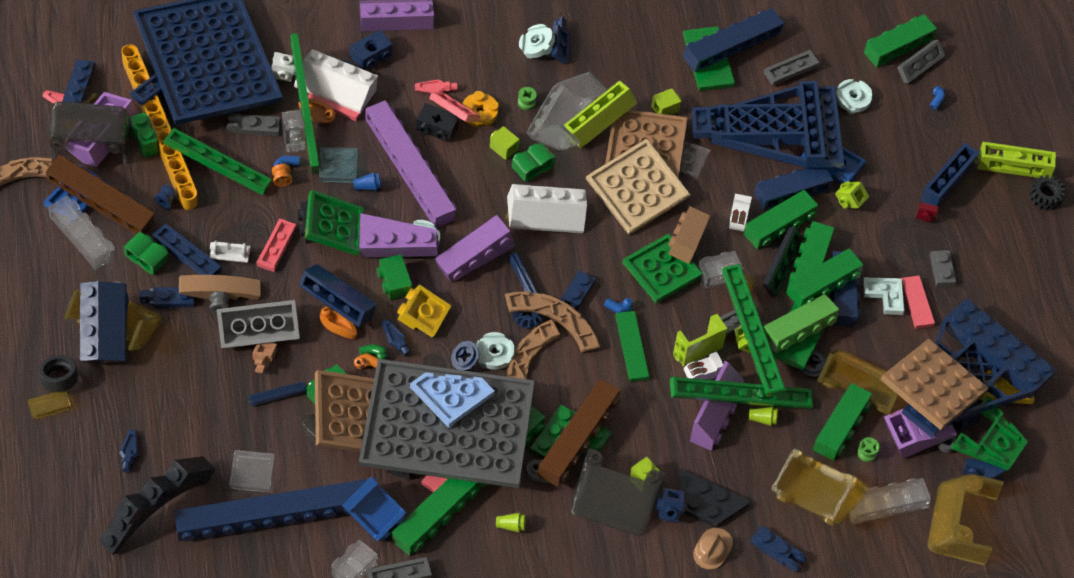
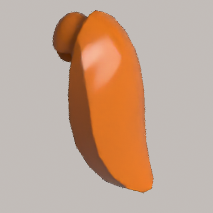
M308 98L311 119L313 121L329 123L335 119V111L328 104L317 99Z
M329 307L322 308L320 320L328 330L348 339H356L357 331L352 322L336 311L330 310Z

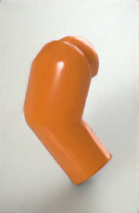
M364 354L355 358L354 365L359 369L369 366L376 368L378 358L370 354Z

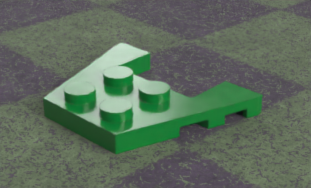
M986 396L981 404L990 402L992 399ZM999 408L981 412L993 424L980 443L977 444L961 432L951 448L1008 471L1028 441L1012 423L1009 424L1002 416L1003 412Z

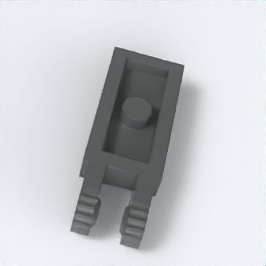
M239 113L228 115V121L231 123L227 124V130L230 132L248 135L279 136L280 117L242 116Z

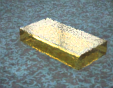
M67 391L53 392L27 400L33 420L72 409Z

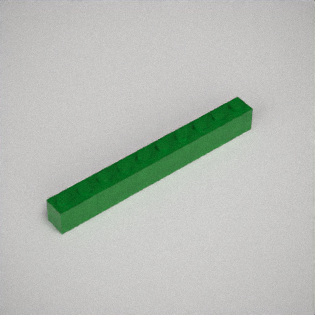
M533 406L530 409L525 447L530 444L536 434L539 435L545 428V416ZM448 478L392 532V542L409 556L414 552H418L428 538L431 539L436 535L440 526L446 525L455 512H460L463 509L465 502L469 498L473 499L478 494L479 489L483 485L486 486L488 484Z

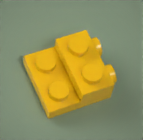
M419 284L415 289L411 288L405 298L408 301L406 304L402 303L397 313L400 315L397 320L413 330L418 328L430 337H433L451 305Z

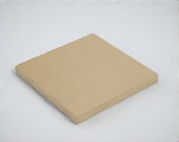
M645 139L586 176V180L628 235L690 197L688 190L648 139Z

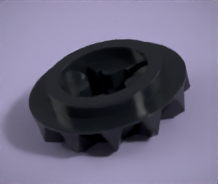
M813 351L804 370H801V374H806L808 378L813 376L816 379L818 376L824 375L828 368L826 357L818 351ZM810 361L813 363V365H816L815 369L809 365Z

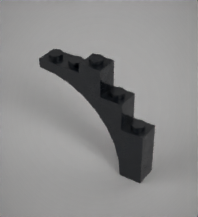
M204 456L174 460L164 476L149 478L140 493L123 497L115 509L116 516L99 542L112 555L117 554L129 537L152 514L180 494L195 487L206 485L216 468Z

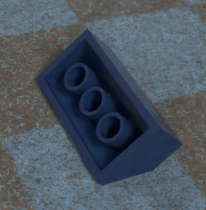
M101 281L80 283V361L88 364L127 361L126 283Z

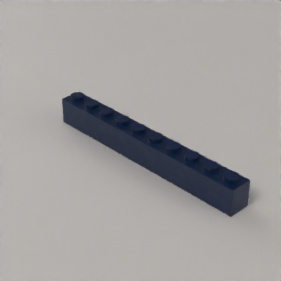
M368 479L174 510L178 541L189 542L196 538H212L220 534L231 535L238 531L249 532L256 528H272L280 524L291 525L299 521H313L323 517L333 518L341 514L350 515L342 505Z

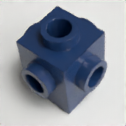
M664 488L662 497L658 498L656 503V510L659 511L660 519L667 522H679L680 516L684 515L686 510L683 491Z

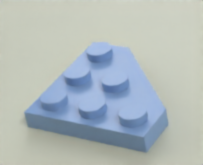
M424 373L410 383V388L448 428L491 398L495 392L482 377L470 379L462 378L459 375L445 374V376H436L434 373Z

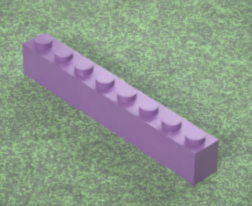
M386 101L366 108L367 123L431 223L435 225V228L454 221L455 213L457 212L455 203L449 200L446 189L444 187L441 188L436 174H432L429 163L421 157L420 149L414 146L411 135L405 132L403 123L400 119L396 118L393 107L389 106Z

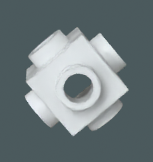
M278 52L274 53L271 69L275 79L291 82L292 76L295 75L293 56Z

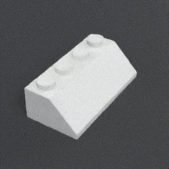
M313 49L303 61L308 93L361 113L376 92L378 75ZM295 81L294 87L298 88L297 81Z
M512 184L507 196L510 228L570 233L584 232L587 208L585 190Z

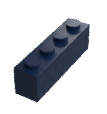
M964 142L925 186L920 201L939 207L976 165L980 152Z
M827 168L798 169L792 173L778 175L773 179L762 180L756 183L754 195L762 210L766 211L803 190L810 196L830 191L833 179Z
M833 251L832 258L842 252ZM860 277L854 281L850 280L841 289L836 288L831 291V301L839 308L837 321L832 326L855 327L856 321L860 320L861 310L857 308V304L860 302V292H857Z
M319 264L304 270L298 285L358 327L372 319L377 307L376 303Z

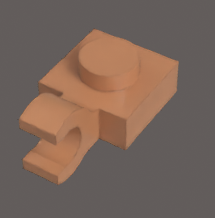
M276 343L256 344L252 353L253 360H255L254 364L257 365L255 372L264 373L266 361H273L277 351Z

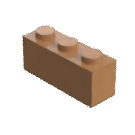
M689 207L687 213L683 212L678 221L681 224H677L673 233L676 236L673 235L668 244L671 247L668 254L689 264L710 215L693 207Z

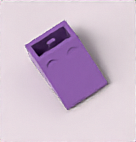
M903 409L884 417L902 459L957 436L953 425H949L931 438L901 413Z

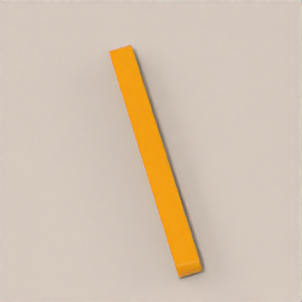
M129 44L125 45L121 50L122 62L134 90L150 77L138 48ZM156 94L153 100H149L143 106L140 105L142 112L149 117L151 127L156 132L158 151L172 185L179 195L178 199L182 208L192 210L198 204L197 190L181 152L164 144V140L171 132V128Z

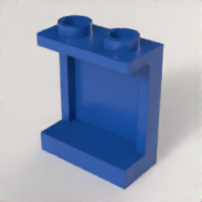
M372 477L342 505L376 541L386 539L391 533L390 529L394 525H400L406 518L404 516L406 511Z

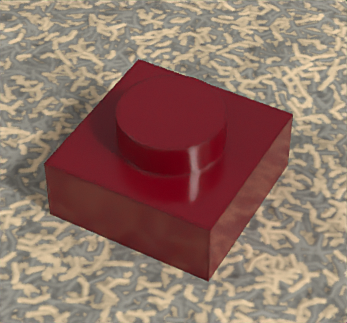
M920 202L916 219L934 223L938 206Z

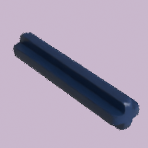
M517 252L510 254L509 261L525 292L539 294Z
M302 381L249 395L250 405L256 406L306 393V384Z

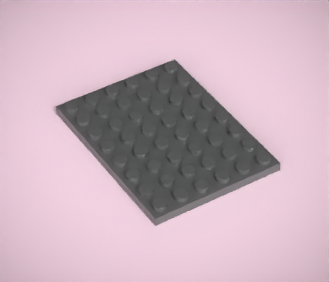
M378 359L359 457V466L519 488L535 380ZM424 373H434L436 376H445V374L459 375L462 378L470 379L482 377L495 392L491 398L448 428L410 388V383Z

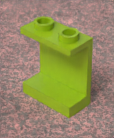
M715 314L710 317L706 335L691 342H688L681 331L677 332L673 355L678 362H681L683 367L723 348L727 327L719 315Z

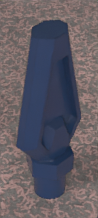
M389 319L384 320L382 326L389 344L395 346L405 357L410 355L411 351L406 343V335Z
M133 429L129 430L119 451L122 457V471L125 473L130 472L134 459L139 455L138 431Z

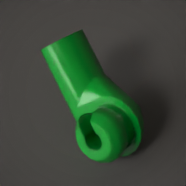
M376 344L359 347L360 356L364 354H377L378 359L387 358L385 347Z

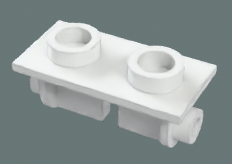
M214 241L210 243V258L248 263L250 246H247L245 243L228 244Z

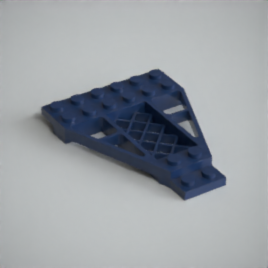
M799 81L798 86L736 104L692 107L693 138H711L712 144L805 168L844 167L835 86H818L817 81ZM795 95L799 96V104H775L774 102ZM766 119L769 121V123L765 124L762 121ZM785 119L788 122L784 124L781 121ZM749 120L751 123L748 125L744 121ZM794 125V126H796L798 129L794 130V129H792V128H790V127H792V126ZM737 126H739V127H741V128H743V129L740 130V131H738V130L735 129V128H736ZM758 126L761 129L757 131L756 129H754V127ZM777 126L779 129L776 131L772 127ZM756 145H773L775 150ZM779 145H803L805 158L779 152Z
M968 298L944 318L935 341L938 347L970 373V368L978 369L979 374H971L988 387L987 392H990L997 398V400L975 407L969 406L947 426L965 417L1025 398L1031 399L1057 371ZM945 330L964 347L956 353L951 351L940 342L943 331ZM969 357H976L977 362H969ZM984 369L992 370V374H984ZM1004 378L1020 392L1007 396L995 384ZM910 404L902 410L901 413L931 438L940 431L939 428Z

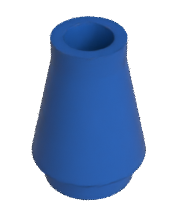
M373 172L361 178L353 179L355 190L377 191V189L382 188L379 173L375 174Z

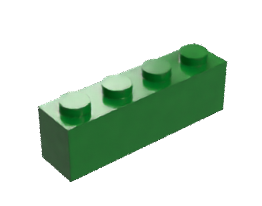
M925 14L914 17L905 24H899L896 28L885 31L876 38L869 39L864 53L877 68L934 40L937 28Z
M803 190L745 225L744 235L757 250L763 246L767 247L773 240L784 237L789 227L797 229L805 221L814 219L818 204Z
M812 221L811 227L806 228L804 234L806 242L801 243L799 253L802 254L801 257L796 258L794 268L797 269L796 272H791L789 282L824 262L834 227Z
M849 248L789 282L786 293L798 307H801L824 294L828 296L836 288L841 289L850 280L858 279L861 275L863 263Z
M851 383L817 437L813 450L832 461L835 460L837 455L841 456L846 447L844 443L846 440L850 441L855 431L853 428L855 426L859 427L863 420V412H868L872 405L870 401L872 393Z

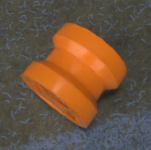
M278 164L272 168V175L275 176L273 181L276 186L285 187L292 183L289 165Z

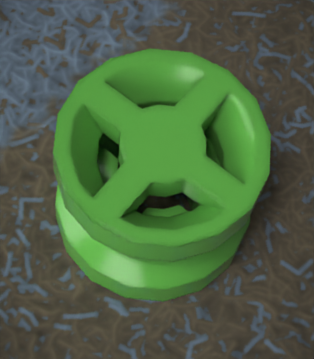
M531 87L520 89L518 95L519 107L524 110L533 109L536 105V91Z
M864 438L860 442L857 451L858 457L864 462L874 461L879 450V443L873 438Z

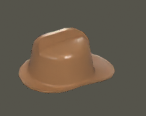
M721 528L707 530L695 546L693 553L696 563L708 570L720 567L732 549L733 538L726 530Z

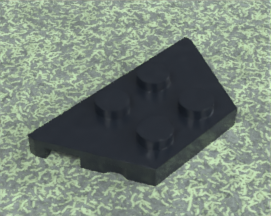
M679 470V491L684 492V503H686L684 514L717 528L725 520L734 517L738 511L749 506V500L685 470Z

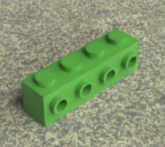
M824 294L765 325L764 331L771 349L775 353L787 350L791 345L802 342L806 337L817 334L827 326H832L837 321L839 308Z

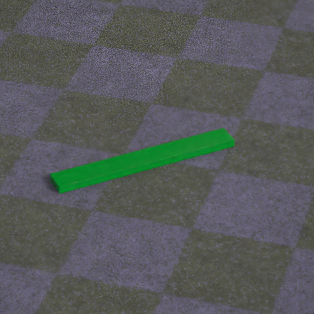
M298 33L290 35V43L310 169L312 174H319V162Z
M740 264L723 267L721 272L766 397L786 393V388Z
M684 377L670 378L671 398L808 410L813 408L811 389L785 387L786 393L766 397L761 384Z

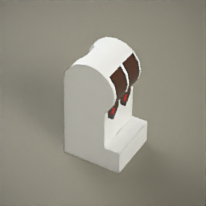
M735 194L729 229L744 232L752 197Z
M715 352L710 354L708 358L689 363L684 367V372L687 378L710 380L718 376L723 363L718 353Z

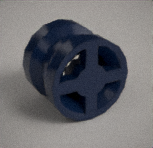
M163 185L160 189L161 192L157 193L154 199L158 205L169 209L172 206V201H175L179 195L171 186Z

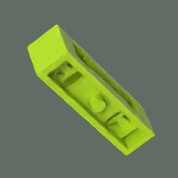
M982 142L979 150L977 169L1035 178L1040 176L1045 178L1046 175H1049V178H1051L1055 169L1056 152ZM991 149H999L996 154L990 153ZM1033 154L1044 156L1042 160H1038V156H1034V159H1032Z

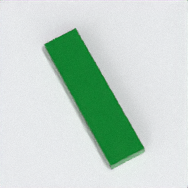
M635 311L616 313L615 318L629 382L649 380Z

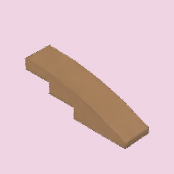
M182 275L179 277V294L210 300L211 293L222 291L227 293L229 299L237 300L239 297L258 300L260 297V280L225 275Z

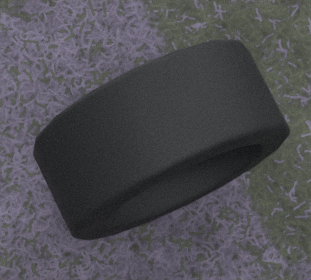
M64 355L52 356L44 360L39 367L38 372L41 384L48 391H67L78 380L75 361L70 357ZM65 369L69 371L68 374L60 378L48 377L55 370Z

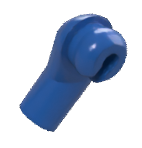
M940 86L934 88L933 94L936 97L930 103V107L935 110L945 100L946 90Z
M283 155L275 161L274 166L278 164L299 166L300 156Z
M608 298L604 306L615 313L629 312L633 309L634 302L632 299L626 298L622 303H617Z

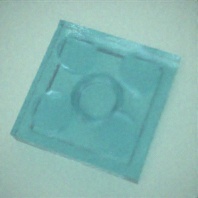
M320 147L319 182L353 183V179H357L358 148Z

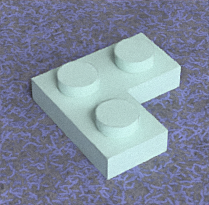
M863 278L864 297L883 298L884 314L903 315L902 279Z

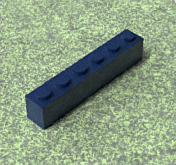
M773 8L766 11L762 10L755 16H749L739 23L731 24L728 28L719 29L710 36L706 35L701 40L690 42L685 47L683 58L692 70L697 72L779 35L784 22Z

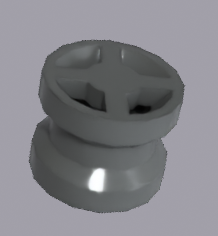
M222 291L211 293L210 312L217 314V309L229 308L227 303L229 295Z

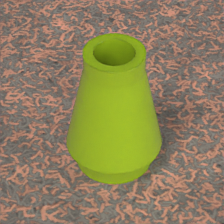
M773 407L750 409L749 420L772 426V424L777 425L778 409H773Z
M515 513L497 516L496 528L518 533L525 531L526 515Z

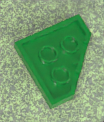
M560 405L531 446L530 452L544 459L576 412ZM601 427L596 438H591V444L586 452L601 451L611 437L612 432Z

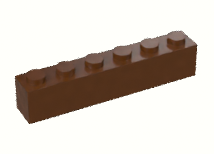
M58 155L46 170V180L134 234L139 232L145 234L154 222V212L150 207L142 206L132 196L124 195L119 188L106 184L104 179L99 176H93L86 168L75 165L68 157L64 158Z
M602 379L597 381L540 463L537 476L557 487L562 481L565 482L570 475L569 470L572 466H577L581 458L580 454L588 450L591 438H596L600 432L602 422L606 423L611 415V409H616L621 400L619 398L620 389Z

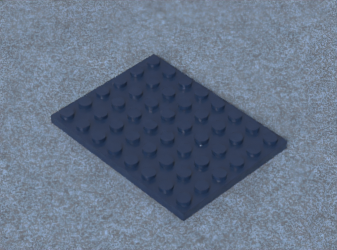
M183 0L133 11L135 22L175 125L283 102L282 93L243 0Z

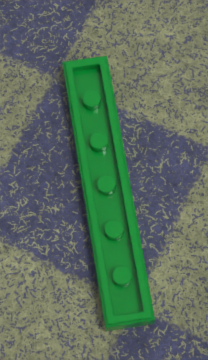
M175 128L171 130L164 140L165 145L261 195H264L272 183V179Z

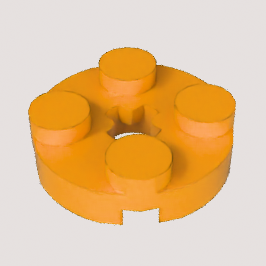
M482 91L474 92V94L465 98L462 103L480 116L478 122H467L472 126L479 127V125L483 124L488 126L497 119L498 102ZM477 108H483L484 111L480 110L477 112L476 110Z

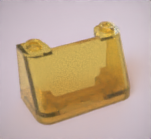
M793 448L771 491L777 494L775 498L786 503L788 500L823 517L822 521L833 526L834 523L839 524L866 496L870 488L850 474H842Z

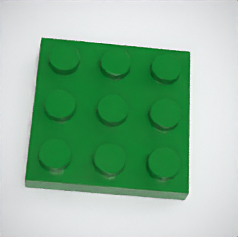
M311 190L308 195L305 239L358 256L360 253V214H363V207Z
M669 233L624 258L622 262L655 303L662 301L702 278V272L691 260L688 264L668 254L671 249L668 244L672 238Z

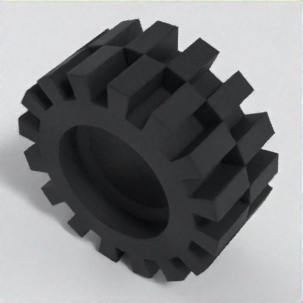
M1046 175L1045 178L1040 176L1039 179H1035L1029 194L1031 195L1030 200H1033V205L1038 204L1037 208L1040 209L1042 206L1045 211L1047 208H1049V211L1053 210V207L1057 209L1061 205L1066 191L1063 188L1064 184H1059L1061 180H1054V176L1049 178V175ZM1041 190H1049L1054 196H1046Z

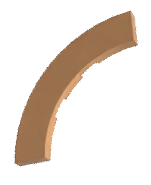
M42 157L10 161L9 164L0 167V186L25 177H46V170L54 161L51 158Z
M525 291L505 294L510 314L533 312L548 316L559 322L571 333L581 353L600 349L598 339L591 326L588 325L579 312L564 301L546 294Z
M552 319L534 328L529 335L521 340L509 363L507 377L527 379L528 369L536 354L547 344L560 338V333Z

